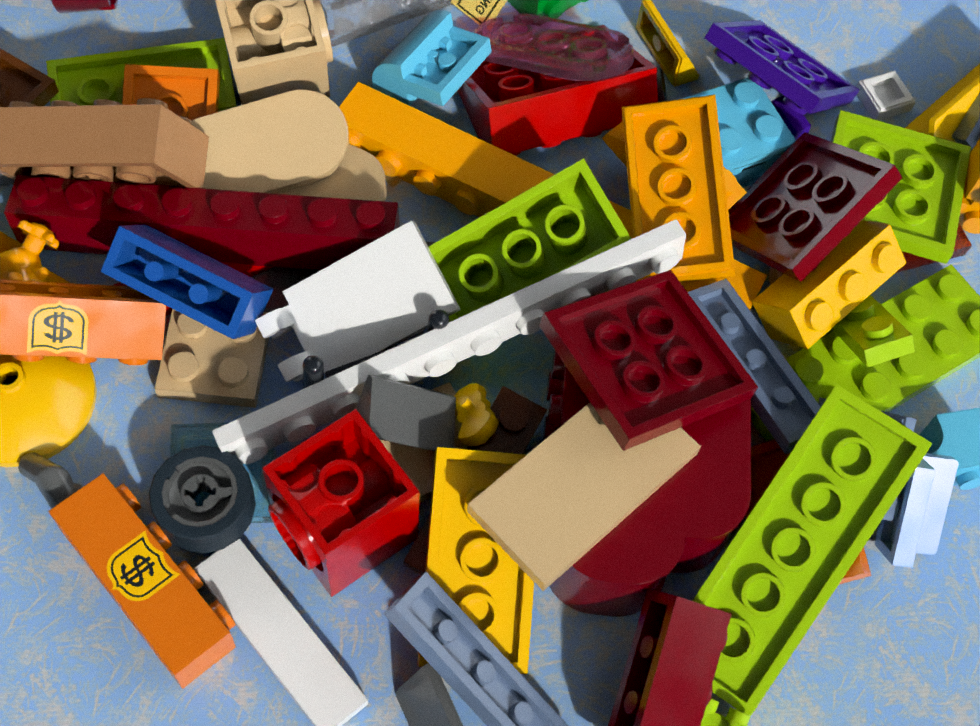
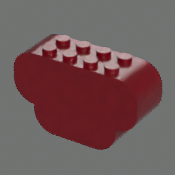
M555 349L552 370L549 372L547 381L546 401L550 402L548 416L545 417L543 441L590 403ZM751 399L681 427L701 446L698 454L549 586L560 601L574 610L587 614L613 617L633 615L641 611L648 589L662 590L666 576L669 573L695 572L705 568L718 557L726 544L728 534L740 524L747 513L751 500Z

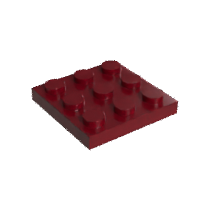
M804 132L746 191L747 193L728 210L732 247L801 282L886 197L902 179V176L894 164Z
M671 270L545 312L539 324V327L623 451L750 400L758 389L757 384Z

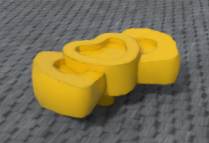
M478 383L468 384L459 389L454 395L456 397L455 416H457V420L462 424L458 438L461 443L469 447L486 443L495 433L499 424L495 413L490 409V401L486 399L487 391Z

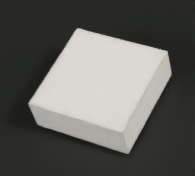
M895 70L860 80L856 86L860 89L857 94L872 119L878 121L910 112L916 103Z

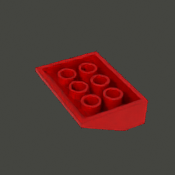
M599 25L493 50L457 91L478 138L518 156L521 151L528 149L556 147L564 140L580 136H598L604 130L615 128L623 122L622 107L658 102L657 67L605 25Z

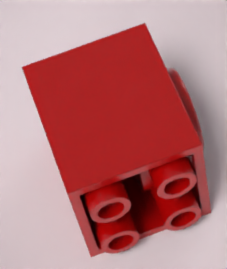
M356 409L262 468L270 500L268 512L276 529L296 559L304 568L314 572L331 597L415 541L418 536L420 491Z

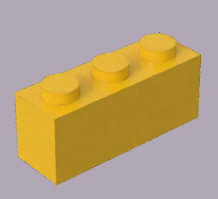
M861 220L853 228L852 232L801 282L783 274L753 299L752 303L770 339L809 349L903 267L906 261L890 224Z

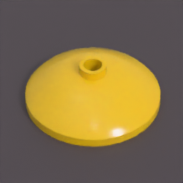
M0 354V467H18L21 458L32 452L49 459L60 453L77 439L87 426L96 403V380L90 363H74L68 361L66 357L45 356L40 361L26 362L17 360L12 355ZM18 376L12 384L3 385L6 379Z

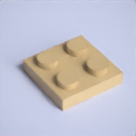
M172 309L162 360L154 388L157 397L256 408L269 337L263 338L257 326L255 333L231 339Z

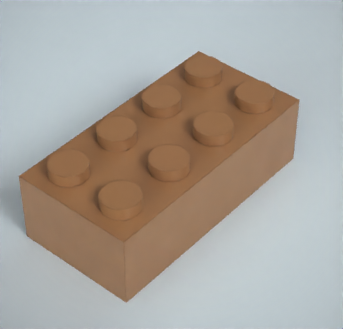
M142 98L137 100V105H123L112 100L98 99L94 101L93 105L80 106L64 100H54L51 102V106H36L28 102L12 101L9 103V107H0V174L13 180L16 179L17 175L190 188L204 187L209 136L194 127L190 119L178 116L169 110L168 105L163 101Z

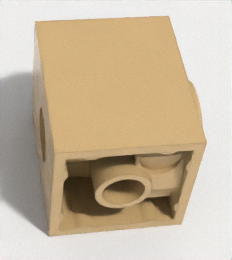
M215 0L242 105L292 90H311L319 92L328 98L330 97L327 63L333 62V51L320 0Z

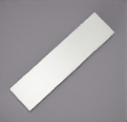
M240 539L226 548L218 550L194 568L206 588L226 609L237 628L313 726H342L368 705V699Z

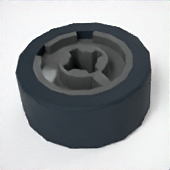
M204 445L183 449L166 459L154 474L149 490L151 513L169 541L185 551L197 553L222 550L240 539L251 524L256 507L249 473L240 460L227 451L222 453L219 448ZM203 492L212 494L203 501V506H197L194 499L198 494Z

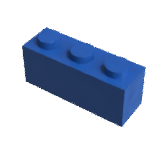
M146 224L118 227L100 271L231 339L255 333L257 328L255 320L263 315L274 290Z

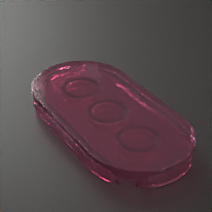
M517 14L513 16L514 22L503 23V17H496L485 21L474 31L476 34L490 38L492 52L485 61L568 80L595 81L611 78L627 71L634 61L633 44H629V38L621 32L540 15Z

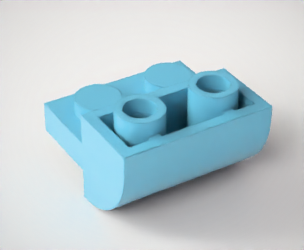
M432 11L376 67L372 74L373 89L409 106L417 98L444 106L492 52L490 38L453 26L451 12Z

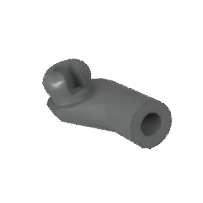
M28 453L19 462V472L36 483L51 509L83 487L81 484L73 483L70 474L63 467L37 453Z

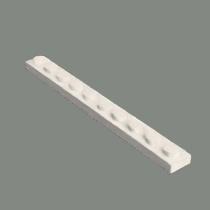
M677 219L453 320L442 329L431 330L214 429L212 433L222 453L227 451L237 457L242 464L256 462L268 453V450L287 441L297 442L306 439L315 432L317 427L332 420H338L356 409L368 375L409 385L428 376H442L451 371L456 363L473 355H487L495 351L502 342L519 334L529 335L541 329L539 324L545 312L636 282V280L653 272L660 274L672 269L683 257L686 233Z

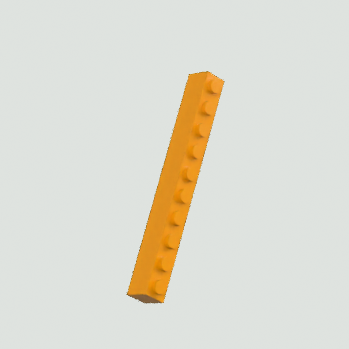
M357 82L339 106L347 122L349 144L365 150L377 158L386 176H395L414 185L420 192L429 196L439 197L455 205L458 210L468 215L481 217L555 175L361 82ZM609 200L630 237L633 239L631 210ZM734 259L735 276L680 283L689 292L727 279L748 309L751 310L753 306L752 300L758 296L768 275Z

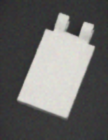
M411 220L282 291L289 305L271 311L256 319L255 322L263 338L272 336L273 339H277L294 329L305 352L294 355L277 365L286 382L292 380L299 382L303 379V361L310 355H316L322 359L325 374L326 371L391 348L425 330L428 326L429 315L433 310L441 309L448 316H451L461 309L417 224Z

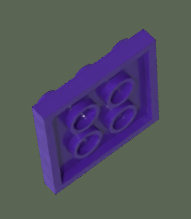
M761 20L713 23L704 39L715 46L713 52L719 58L733 65L737 62L750 71L748 74L750 80L765 89H771V87L785 96L783 99L785 105L799 114L806 115L807 112L813 114L849 105L860 91V89Z

